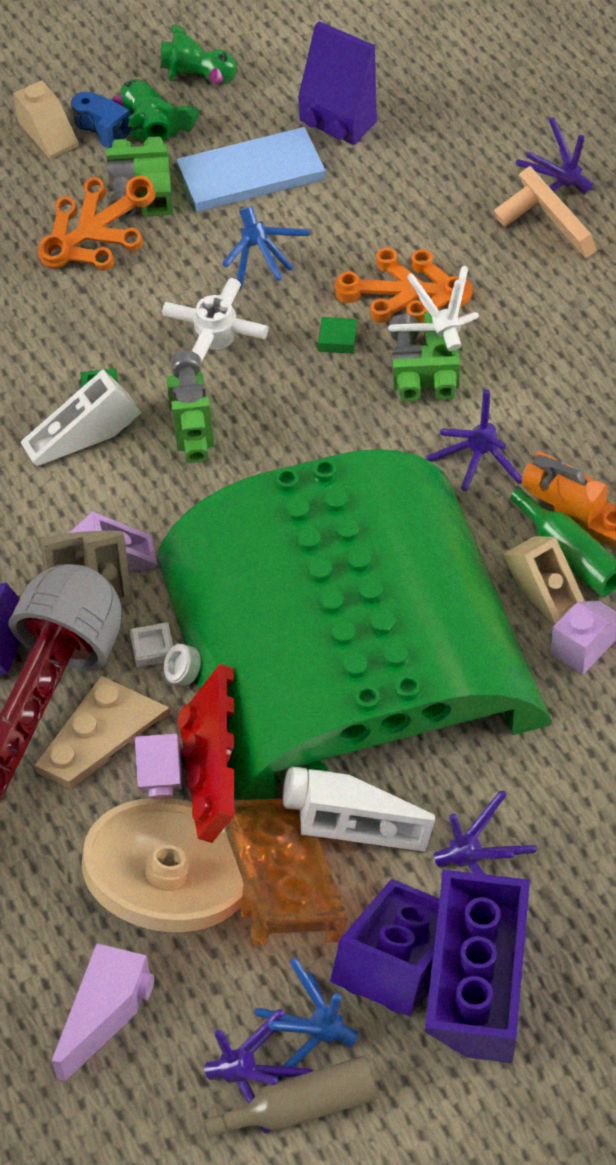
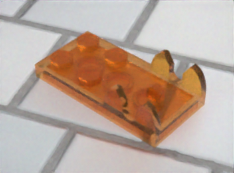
M283 799L234 800V817L225 827V831L244 883L241 915L242 918H251L253 916L251 945L253 947L264 946L271 933L325 931V941L327 943L339 942L343 936L348 915L317 836L301 834L300 810L285 808Z

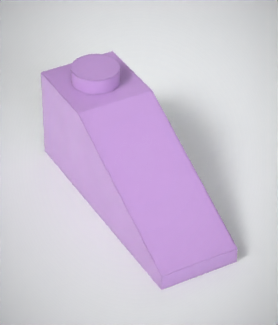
M96 943L52 1058L58 1080L66 1081L137 1013L141 1000L149 999L153 989L154 974H151L149 971L146 955Z

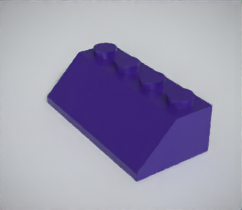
M443 869L425 1032L467 1058L512 1063L517 1038L530 880Z

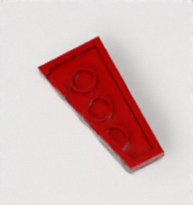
M223 664L218 665L192 700L181 708L178 715V726L180 727L183 744L182 754L185 757L188 775L187 786L190 788L193 807L192 817L195 820L197 839L213 843L234 817V769L227 767L231 752L234 749V734L227 732V716L230 717L234 713V698L227 696V684H231L234 681V668Z

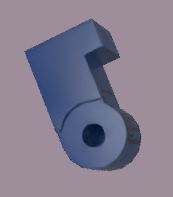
M81 92L71 99L75 126L81 130H91L98 134L101 145L106 148H112L114 140L124 139L130 134L132 127L128 126L129 109L93 92Z

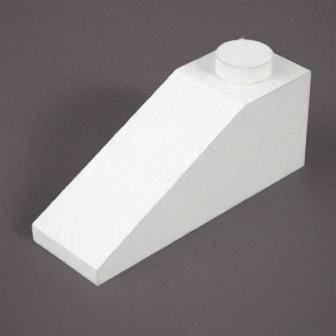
M102 369L21 441V444L32 462L39 466L113 438L140 415L141 411L128 392Z
M308 770L307 794L303 809L300 810L301 834L426 851L435 823L434 814L351 775Z

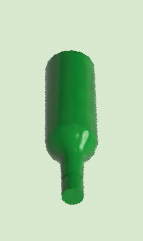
M517 488L511 493L510 500L534 522L537 536L556 537L573 573L600 597H606L616 590V557L566 513L544 509L521 488Z

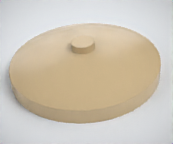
M144 798L114 807L103 814L92 825L84 842L82 873L85 883L95 899L109 912L124 921L146 929L163 932L196 931L223 922L238 911L245 902L250 892L254 873V858L250 845L241 831L231 822L228 823L213 843L197 839L195 820L192 817V802L174 798Z

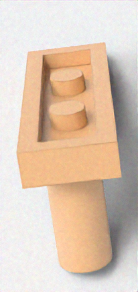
M531 166L519 174L524 188L493 210L498 221L504 227H507L534 205L538 204L585 258L597 251L591 233Z

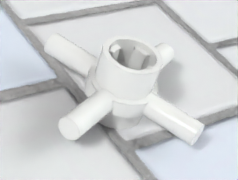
M228 279L220 295L204 297L197 303L196 309L170 302H165L163 306V316L194 323L195 331L199 334V337L192 351L199 355L200 363H202L208 349L219 350L229 346L234 340V333L265 339L267 336V325L236 318L235 310L231 304L241 286L237 279Z

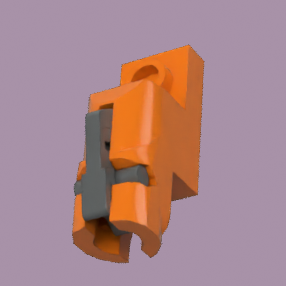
M538 451L535 454V460L532 464L528 463L524 470L522 486L529 490L533 496L554 505V511L566 513L594 539L616 549V505L607 502V484L583 474L580 470L575 469L563 460H558Z

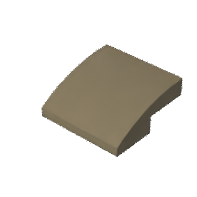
M84 531L40 539L44 571L63 564L89 567L100 573L111 583L121 605L133 603L125 537L122 531Z

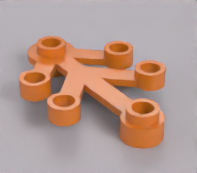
M145 176L133 177L126 185V195L96 215L98 202L106 195V187L98 177L87 179L84 183L85 197L78 227L68 234L69 220L77 215L78 208L71 197L63 196L59 198L55 203L57 213L52 234L45 236L38 246V257L42 264L48 268L56 269L65 266L69 261L94 264L97 269L102 271L111 269L115 262L112 252L106 247H99L96 250L76 247L85 240L123 244L124 248L130 252L139 250L143 245V238L138 229L130 227L123 230L107 228L106 226L135 206L146 207L153 202L155 189L151 180ZM93 186H100V189L97 192H90V189ZM140 191L148 192L146 196L137 198V194ZM72 205L69 211H61L63 206ZM130 236H137V240L134 243L126 242ZM53 250H61L58 255L51 256ZM102 255L109 256L106 262H98L99 257Z
M382 248L376 253V265L378 269L387 271L398 281L363 280L351 271L341 273L335 280V296L344 303L356 302L363 294L396 295L389 300L376 299L371 303L370 316L377 323L389 321L394 313L405 306L406 314L416 317L418 323H424V312H428V310L421 301L417 300L419 295L407 279L408 274L412 273L397 261V252L392 248ZM425 249L414 251L411 256L412 269L415 272L424 273L434 283L422 282L416 276L415 278L428 296L431 297L430 299L438 310L445 305L449 307L454 283L459 279V276L449 277L433 264V256L430 251ZM467 279L460 307L464 306L473 294L472 284Z

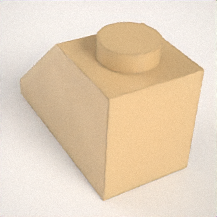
M42 80L13 93L18 123L49 159L79 147L78 140L59 99Z
M534 536L503 554L517 587L553 625L577 602H585L556 537Z

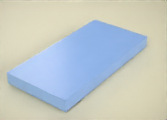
M305 127L176 159L177 169L196 212L326 179L325 168Z

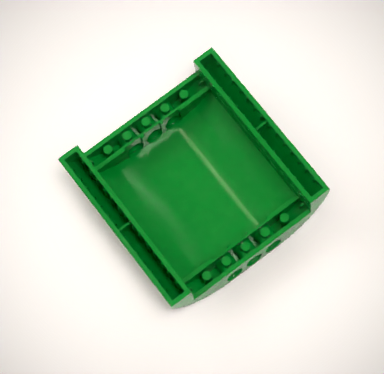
M383 449L353 451L247 477L221 488L189 509L171 527L159 546L156 555L185 645L195 647L200 654V670L195 678L198 689L203 686L219 664L234 668V681L231 684H227V696L234 698V713L230 717L227 716V732L234 734V749L231 752L227 767L234 769V802L236 809L275 799L274 772L288 769L291 766H300L500 712L504 713L512 735L546 727L552 723L452 484L440 468L418 455L398 450Z

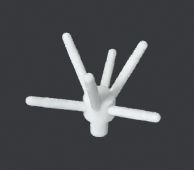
M466 266L461 267L459 279L454 283L449 307L440 311L415 276L408 274L407 279L419 295V299L424 307L431 314L433 323L392 324L388 327L389 331H436L438 337H444L448 351L459 349L462 346L458 336L461 325L479 317L477 312H473L458 318L468 268Z

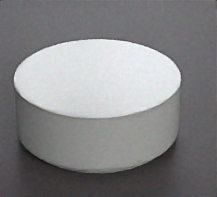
M185 644L174 645L167 653L164 661L166 679L171 683L183 686L191 684L200 670L201 658L198 650Z
M291 766L286 772L283 786V805L287 809H303L308 786V772L306 768Z

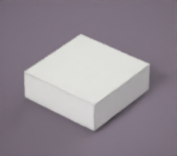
M169 623L130 629L136 668L164 663L167 653L173 647Z

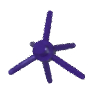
M551 117L549 123L560 148L559 152L563 162L559 167L532 152H528L526 157L537 164L520 159L516 160L515 163L519 167L528 168L531 166L536 172L555 177L557 181L549 185L553 192L563 185L567 188L573 185L583 194H586L593 183L580 174L583 169L578 166L585 137L583 135L578 136L573 157H571L555 118Z
M489 390L483 391L480 424L474 427L473 430L446 428L440 430V435L468 439L425 457L426 460L432 462L470 448L474 454L461 486L463 491L468 490L481 455L488 451L518 484H522V476L499 451V449L504 450L506 444L497 438L495 426L492 423H488L490 408Z
M501 790L464 835H462L457 815L453 813L449 815L454 838L450 840V847L434 852V859L439 868L456 863L461 868L468 866L473 873L485 874L477 864L481 859L513 858L514 855L530 854L537 851L535 845L482 848L478 836L493 816L495 810L505 799V791Z
M282 1009L276 1010L269 1019L235 1050L231 1049L223 1031L216 1030L214 1034L222 1055L220 1060L209 1061L205 1064V1074L209 1080L223 1077L228 1083L237 1082L247 1103H250L255 1098L247 1080L276 1085L278 1079L275 1076L296 1077L313 1070L308 1068L256 1065L253 1054L276 1031L269 1028V1023L271 1021H279L284 1016ZM261 1127L264 1133L270 1132L269 1129Z

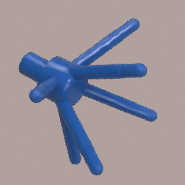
M252 206L239 210L244 227L240 228L242 238L223 261V266L228 267L241 252L237 280L241 284L240 289H242L250 247L258 245L275 279L281 281L282 275L270 251L287 270H292L293 265L268 238V235L310 236V230L265 227L263 221H257Z
M292 958L290 965L317 1009L310 1019L284 1013V1016L279 1021H271L269 1023L271 1030L308 1033L312 1036L282 1065L283 1067H295L321 1041L330 1044L333 1040H336L351 1048L358 1038V1031L342 1024L343 1017L338 1014L341 995L339 993L333 994L328 1008L313 973L307 975L298 959ZM259 1007L254 1010L256 1016L267 1019L275 1012ZM284 1076L275 1077H277L278 1080H281Z

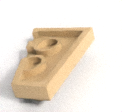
M101 676L35 764L36 773L71 790L109 761V757L128 743L130 745L133 744L135 737L142 736V732L154 723L158 722L160 724L171 715L170 708Z

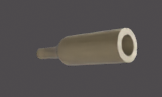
M361 1056L280 1081L276 1085L265 1086L260 1089L255 1098L246 1106L223 1115L205 1119L204 1123L209 1138L226 1133V1131L229 1132L247 1126H260L276 1131L376 1100L377 1093L366 1058Z

